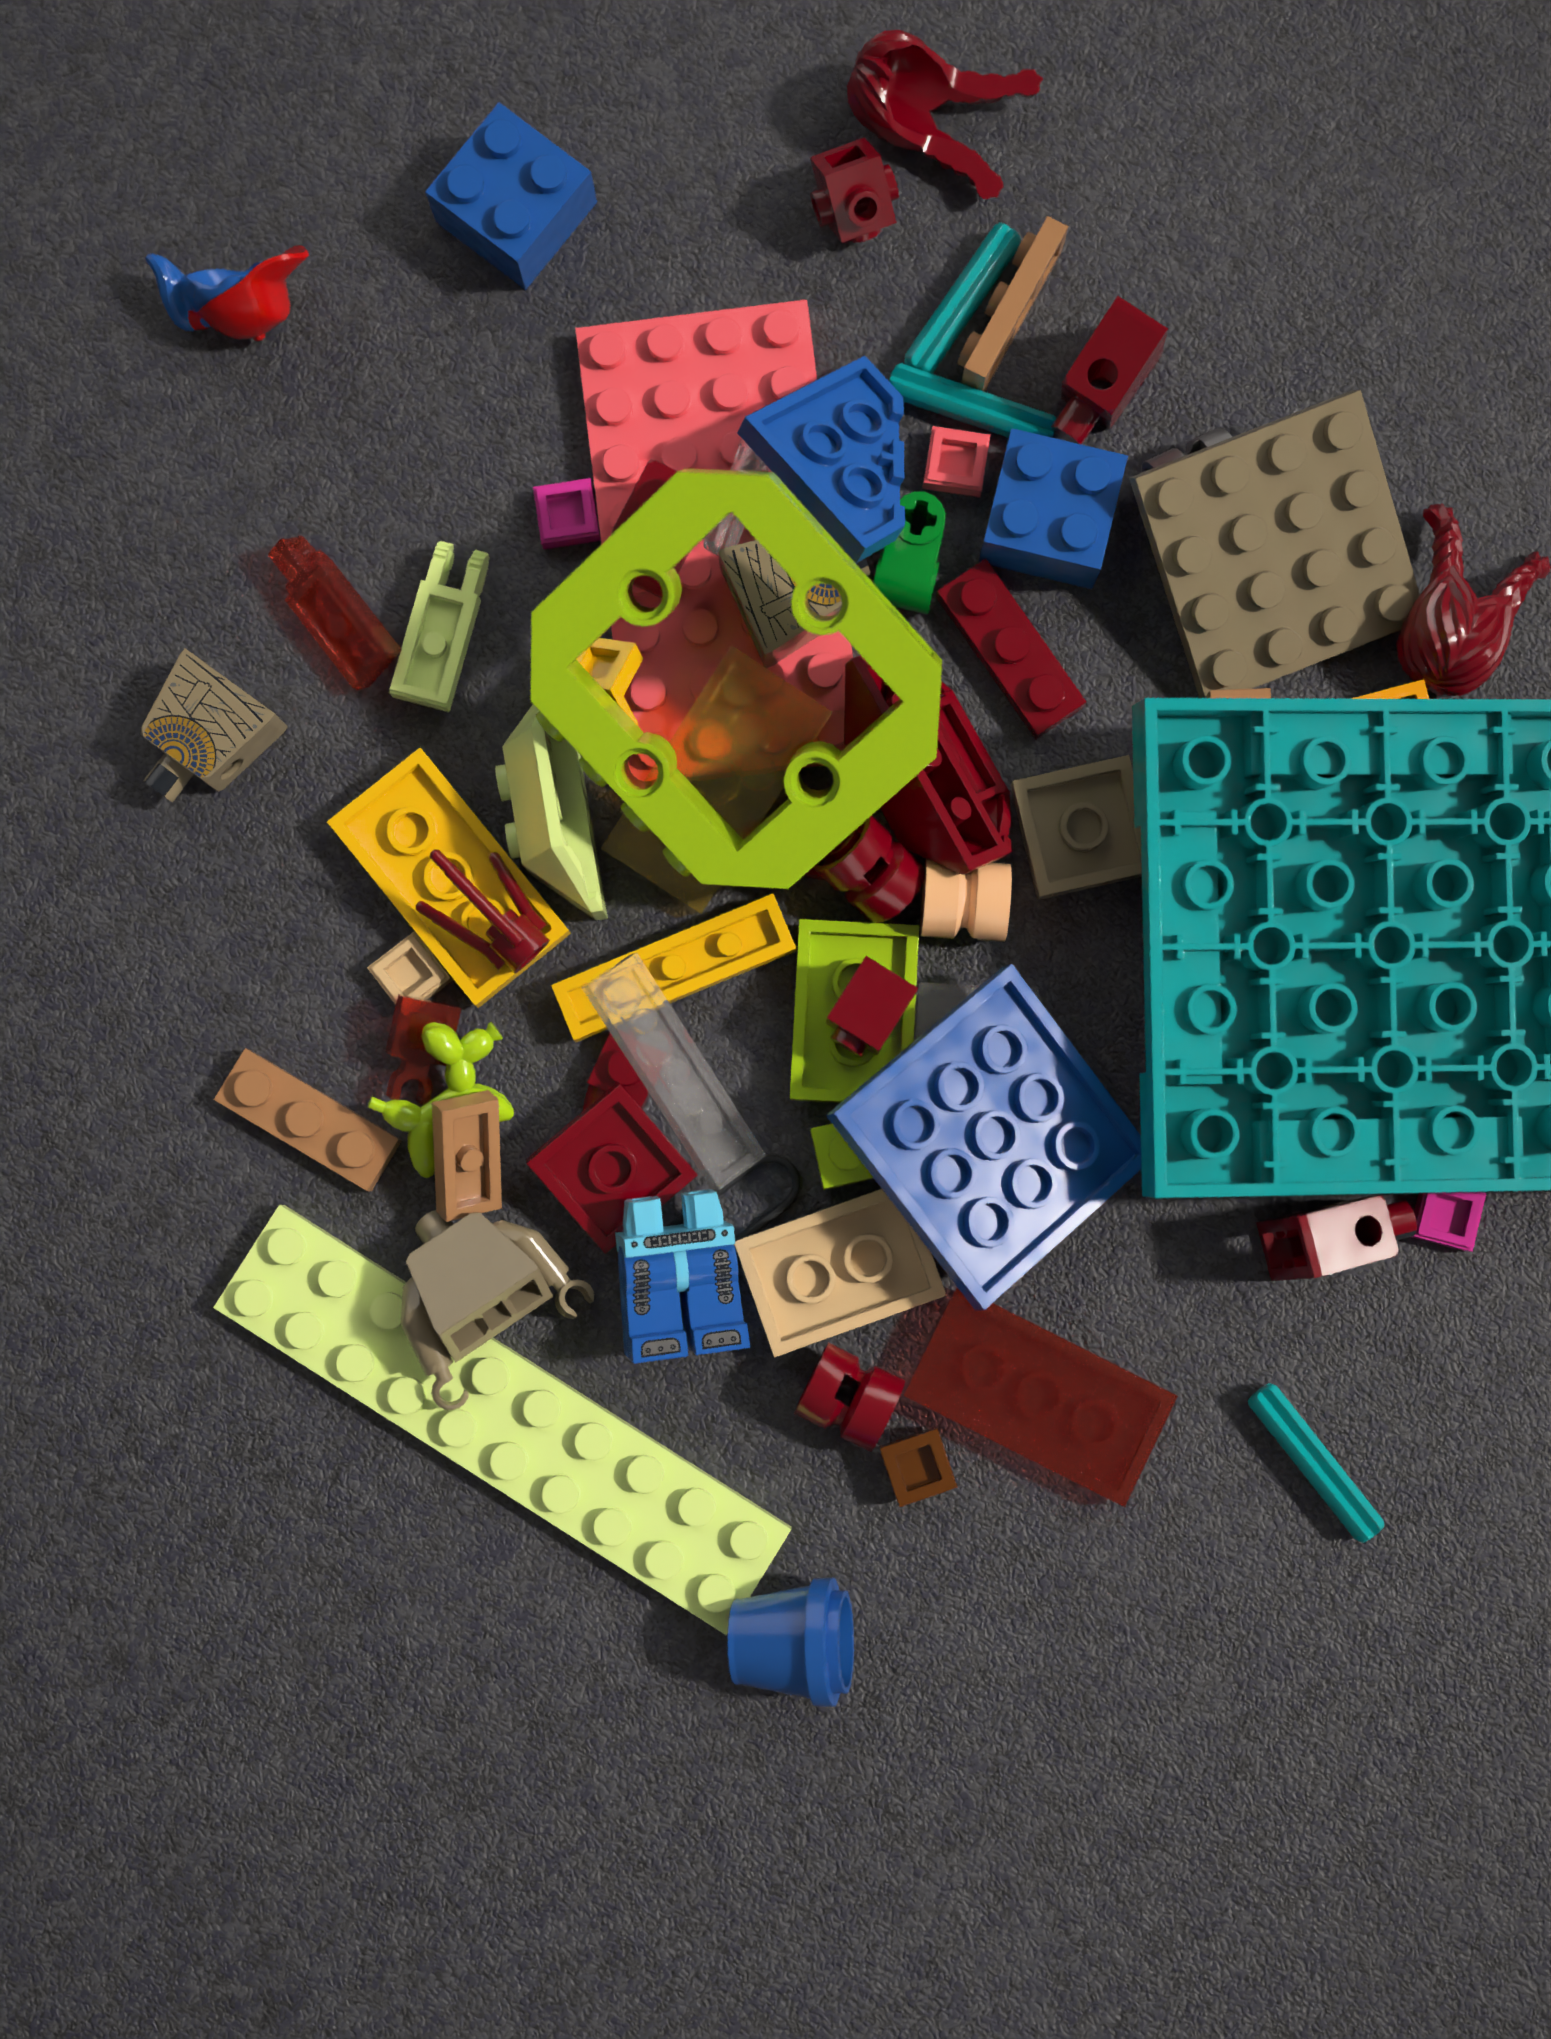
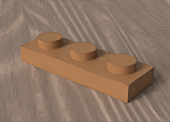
M1047 216L1037 235L1028 231L1024 236L1012 262L1019 269L1010 285L1002 281L998 284L985 311L986 315L992 317L982 335L975 331L971 333L959 356L957 364L964 367L961 384L984 392L986 391L1062 252L1068 226Z
M246 1048L214 1098L218 1103L372 1192L402 1142L400 1138Z

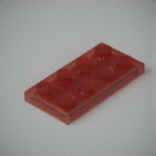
M955 1286L903 1393V1396L1123 1507L1126 1506L1178 1397L994 1303L985 1310H974L957 1286Z

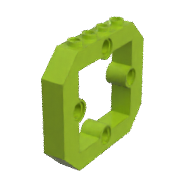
M686 468L678 471L531 612V702L539 710L536 714L537 721L555 740L562 742L566 739L582 756L578 760L580 767L594 783L600 787L608 784L624 801L621 804V809L636 828L642 832L650 829L666 846L662 850L663 854L677 872L684 877L692 874L701 884L789 889L937 756L942 659L774 472ZM730 513L737 517L797 584L793 590L791 606L792 613L798 624L808 632L818 635L834 634L840 631L900 698L842 751L833 744L822 741L810 742L800 747L792 756L784 777L785 792L789 799L744 839L738 835L677 769L676 753L671 744L660 735L649 732L644 733L576 660L621 617L630 624L644 627L655 625L672 613L680 602L682 593L681 580L674 567ZM647 575L658 581L663 593L662 601L658 607H644L636 601L633 596L632 586L637 576ZM816 584H829L838 590L842 599V606L839 612L831 616H822L811 609L807 596L809 589ZM639 753L651 757L657 765L658 777L653 781L637 779L629 770V757ZM809 763L824 764L833 774L834 782L825 790L817 791L810 789L802 781L800 770Z

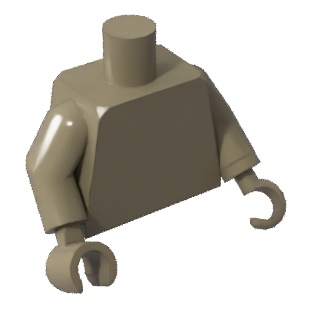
M435 1210L424 1215L415 1227V1232L423 1245L411 1252L406 1259L412 1277L403 1286L401 1325L425 1375L434 1374L436 1377L431 1391L433 1401L444 1410H455L466 1403L469 1397L468 1391L464 1390L461 1397L452 1402L445 1401L439 1395L441 1387L453 1379L448 1368L453 1363V1360L455 1363L552 1298L550 1286H553L557 1291L555 1306L558 1312L570 1319L576 1318L577 1314L565 1301L567 1290L576 1289L580 1291L585 1300L590 1304L594 1301V1291L587 1282L578 1279L571 1280L566 1275L569 1269L568 1266L538 1231L504 1220L491 1223L479 1212L470 1213L454 1224L452 1221L446 1222Z

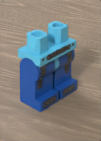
M712 1189L681 1193L684 1224L663 1227L661 1201L657 1196L625 1200L623 1215L624 1232L615 1233L618 1251L624 1354L633 1364L687 1357L688 1349L695 1355L750 1348L748 1326L743 1319L739 1289L738 1262L734 1246V1226L723 1220V1212L717 1192Z

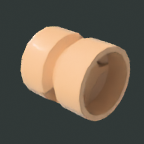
M926 858L924 867L925 879L922 887L920 936L954 939L961 928H967L970 936L977 938V940L1005 942L1011 903V864L990 863L970 873L961 875Z

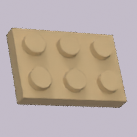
M883 1189L737 1240L734 1244L774 1357L947 1296L931 1252Z

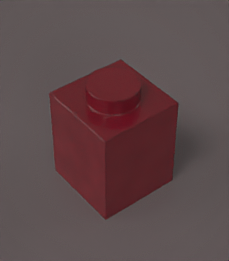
M865 956L827 1016L826 1024L835 1029L830 1038L859 1057H862L866 1049L878 1055L916 995L918 988L873 959Z

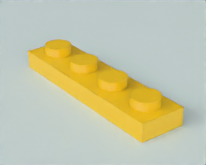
M770 894L551 986L572 1038L575 1042H578L796 952V946L775 896Z

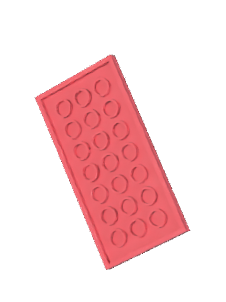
M807 299L575 328L601 545L611 536L625 504L650 459L656 460L677 471L686 468L772 472L737 432L746 416L817 380ZM730 513L690 551L678 574L681 580L682 593L680 602L672 613L662 621L651 626L641 627L633 625L622 617L611 626L613 640L636 643L643 657L637 672L624 694V698L638 722L637 726L644 733L649 732L660 735L671 744L676 753L677 769L689 782L786 770L795 752L810 742L822 741L830 743L841 751L846 747L844 744L845 664L853 658L852 645L840 631L834 634L819 635L777 664L765 669L719 565V550L756 540L733 513ZM635 585L632 586L633 596L639 604L648 608L660 605L661 598ZM641 753L633 754L629 757V770L637 779L653 781L658 777L657 765L651 757ZM809 763L802 768L822 766L824 764Z

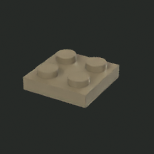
M1129 755L1012 781L1010 785L1037 900L1142 877L1141 828H1134L1133 770Z

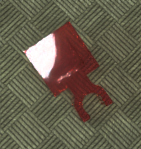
M398 994L385 1052L390 1056L402 1058L399 1068L392 1073L386 1092L389 1098L399 1100L402 1085L407 1080L417 1079L419 1090L416 1095V1101L422 1105L430 1101L433 1089L432 1081L429 1078L430 1065L446 1066V1064L436 1060L425 1050L421 1037L422 1030L426 1024L436 1022L445 1024L456 1032L461 1013L460 1007Z

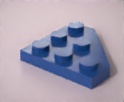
M866 356L835 370L744 418L737 434L767 467L779 477L855 563L896 541L905 526V506L900 505V485L905 479L904 442L899 440V422L904 415V398Z

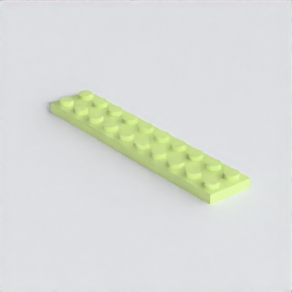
M285 1205L277 1207L213 1308L725 1635L728 1634L729 1615L733 1601L751 1596L790 1533V1525L495 1338H491L455 1363L453 1360V1363L448 1367L453 1379L441 1387L439 1395L445 1401L452 1402L458 1400L463 1391L466 1390L469 1393V1397L466 1403L458 1409L444 1410L433 1401L431 1394L432 1385L436 1377L434 1374L425 1375L401 1325L402 1291L406 1282Z

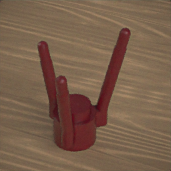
M434 849L431 851V860L492 924L485 933L492 943L490 944L424 901L417 902L415 906L419 913L484 955L498 970L506 964L515 974L529 964L546 947L550 940L541 930L547 924L532 909L512 873L497 852L489 854V861L521 916H518L512 909L502 915L440 850Z

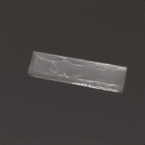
M638 953L627 956L581 987L712 1190L722 1189L767 1156Z

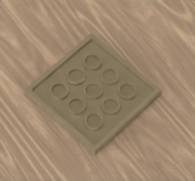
M1361 390L1348 391L1129 478L1199 698H1205L1210 690L1252 689L1399 631L1414 602L1420 596Z

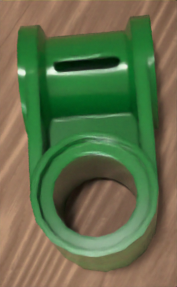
M914 491L900 499V505L905 506V526L896 541L885 546L884 550H881L873 583L894 607L928 615L940 564L937 561L943 540L945 510L942 503L934 495L927 492ZM915 516L926 518V526L923 528L921 535L910 533V524L913 523Z

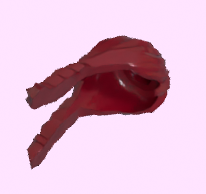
M889 30L874 36L858 52L854 69L847 84L848 104L854 116L879 139L911 151L923 152L927 158L938 160L944 169H952L955 175L969 177L971 184L976 186L979 198L988 200L991 197H998L1001 189H1003L1004 184L1001 177L989 168V165L983 161L976 150L969 149L963 143L955 141L949 134L938 130L929 112L947 101L975 105L983 102L995 103L1006 97L1012 99L1016 95L1030 99L1040 91V84L1043 78L1037 74L1035 69H1023L1016 75L1010 74L1005 77L993 73L981 75L974 71L961 72L954 66L947 64L942 57L925 45L917 36L902 30Z
M1441 503L1430 505L1427 509L1423 510V518L1431 526L1435 536L1432 545L1434 551L1432 564L1434 568L1431 572L1429 584L1414 602L1402 625L1396 645L1401 666L1411 680L1415 682L1424 679L1427 691L1431 690L1432 693L1439 697L1468 694L1490 678L1501 663L1506 652L1514 617L1525 600L1527 592L1537 579H1543L1548 575L1551 566L1548 556L1540 557L1538 551L1532 552L1525 558L1521 566L1509 572L1497 584L1492 595L1477 598L1469 583L1463 577V538L1458 525L1459 522L1454 518L1452 507L1446 508Z

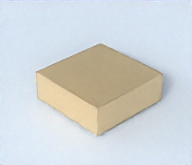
M415 931L367 967L405 1016H408L453 981L449 973Z

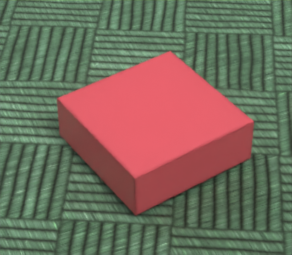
M932 426L923 489L980 498L990 435Z

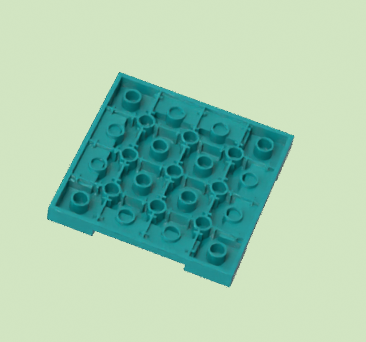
M1144 698L1133 705L1134 828H1141L1146 1073H1139L1142 1196L1151 1198L1551 1190V699Z

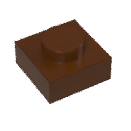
M937 1427L879 1446L899 1507L958 1488Z

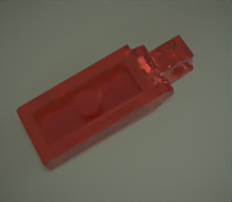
M302 535L287 539L281 538L268 553V556L289 581L285 585L289 593L285 599L286 603L351 687L356 690L369 688L402 649L332 559H329L322 550L316 551Z

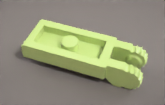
M439 541L433 552L426 580H421L389 693L393 698L450 712L481 603L479 595L482 592L488 570L489 554L474 550L467 563L461 590L447 587L445 584L454 562V547L451 543Z

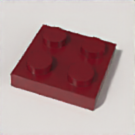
M619 1081L526 1159L527 1165L605 1254L616 1245L615 1233L624 1232L623 1215L626 1199L657 1196L660 1198L661 1206H663L698 1176L696 1171Z

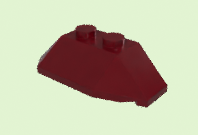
M861 655L851 658L845 664V746L849 745L900 699ZM941 681L937 756L882 805L880 809L899 843L907 850L961 875H965L1012 852L1011 839L1008 838L1011 823L1010 791L953 690Z

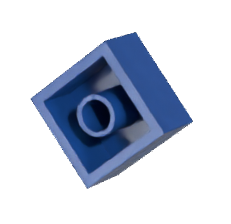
M498 102L425 191L436 223L525 290L597 203L591 171L500 102Z
M1011 428L978 562L986 558L992 566L1092 589L1102 567L1128 455Z

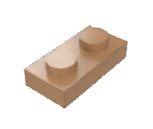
M489 1090L432 1102L436 1212L446 1222L464 1218L473 1212L485 1213L501 1209L499 1099Z

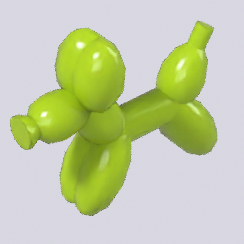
M436 1022L426 1024L421 1035L425 1050L436 1060L446 1064L445 1081L448 1088L422 1107L407 1100H390L385 1102L375 1097H371L368 1102L367 1108L382 1113L384 1120L393 1128L408 1132L410 1158L413 1167L421 1177L429 1178L435 1173L432 1102L489 1090L499 1099V1122L510 1120L514 1116L513 1107L503 1094L489 1086L475 1083L476 1071L473 1063L486 1057L491 1052L494 1041L503 1039L492 1022L488 1023L486 1030L477 1028L468 1032L461 1040L456 1032L445 1024Z

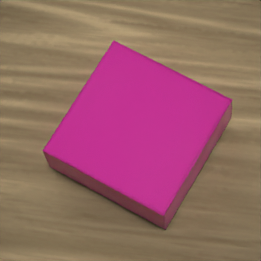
M591 478L533 487L543 549L601 541Z
M1418 1193L1414 1209L1417 1231L1411 1237L1466 1252H1473L1487 1193Z

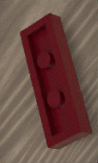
M986 558L937 590V600L1035 739H1038L1084 708L1087 701Z

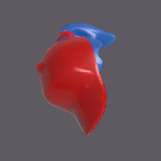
M297 245L289 248L281 255L274 256L263 262H256L245 271L210 269L186 275L171 261L160 255L148 254L145 260L155 275L164 307L172 321L179 328L185 331H195L213 327L230 338H253L255 341H262L266 336V332L272 330L288 317L290 299L286 279L307 259L309 252L304 246Z

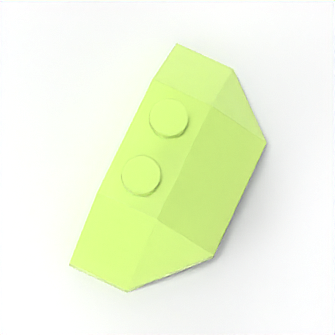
M533 704L502 746L505 764L495 766L501 800H511L515 822L505 824L511 859L521 858L522 865L530 875L594 920L608 919L584 773L578 763L581 755L566 739L559 742L543 729L536 719V714L539 710Z

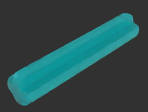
M997 223L993 226L906 352L905 365L933 374L1017 252L1021 242V236L1017 231L1004 223Z
M902 363L895 366L890 376L889 382L903 396L906 403L1008 438L1011 428L1053 437L1054 431L1051 426L1057 418L1046 412Z
M1269 1383L1254 1392L1248 1399L1250 1408L1352 1537L1364 1543L1377 1535L1385 1525L1384 1520L1276 1385Z

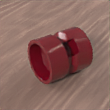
M872 815L813 867L835 890L845 892L848 902L867 920L873 923L887 921L899 914L919 892L925 879V868L922 863L901 843L893 842L888 830Z
M828 1342L807 1382L794 1414L824 1429L834 1423L839 1426L842 1438L872 1452L887 1426L906 1381L875 1365L865 1371L860 1368L859 1357ZM840 1384L855 1389L847 1406L834 1398Z

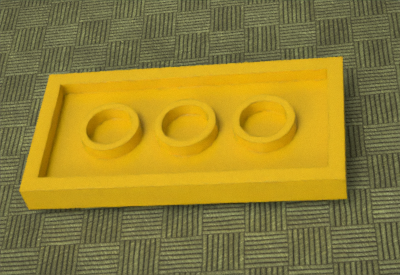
M421 747L327 821L477 1008L482 1006L571 934ZM432 850H440L502 915L512 909L518 916H521L489 861V854L492 852H497L501 856L532 909L547 924L541 931L550 940L546 947L519 972L514 974L506 964L498 970L484 955L448 933L416 910L417 902L424 901L490 944L492 943L485 934L492 924L431 860L430 853Z

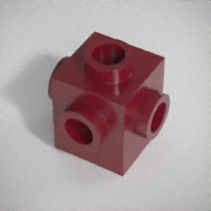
M865 137L810 157L818 190L810 192L815 216L821 227L828 225L841 243L870 240L881 232V228L897 223L892 206V201L899 199L895 176L888 164H882L881 155Z

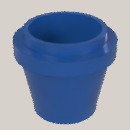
M814 1578L808 1586L735 1599L731 1606L728 1623V1662L733 1683L735 1685H744L811 1699L815 1707L836 1706L840 1694H847L849 1692L853 1675L854 1624L849 1593L846 1590H839L835 1578Z

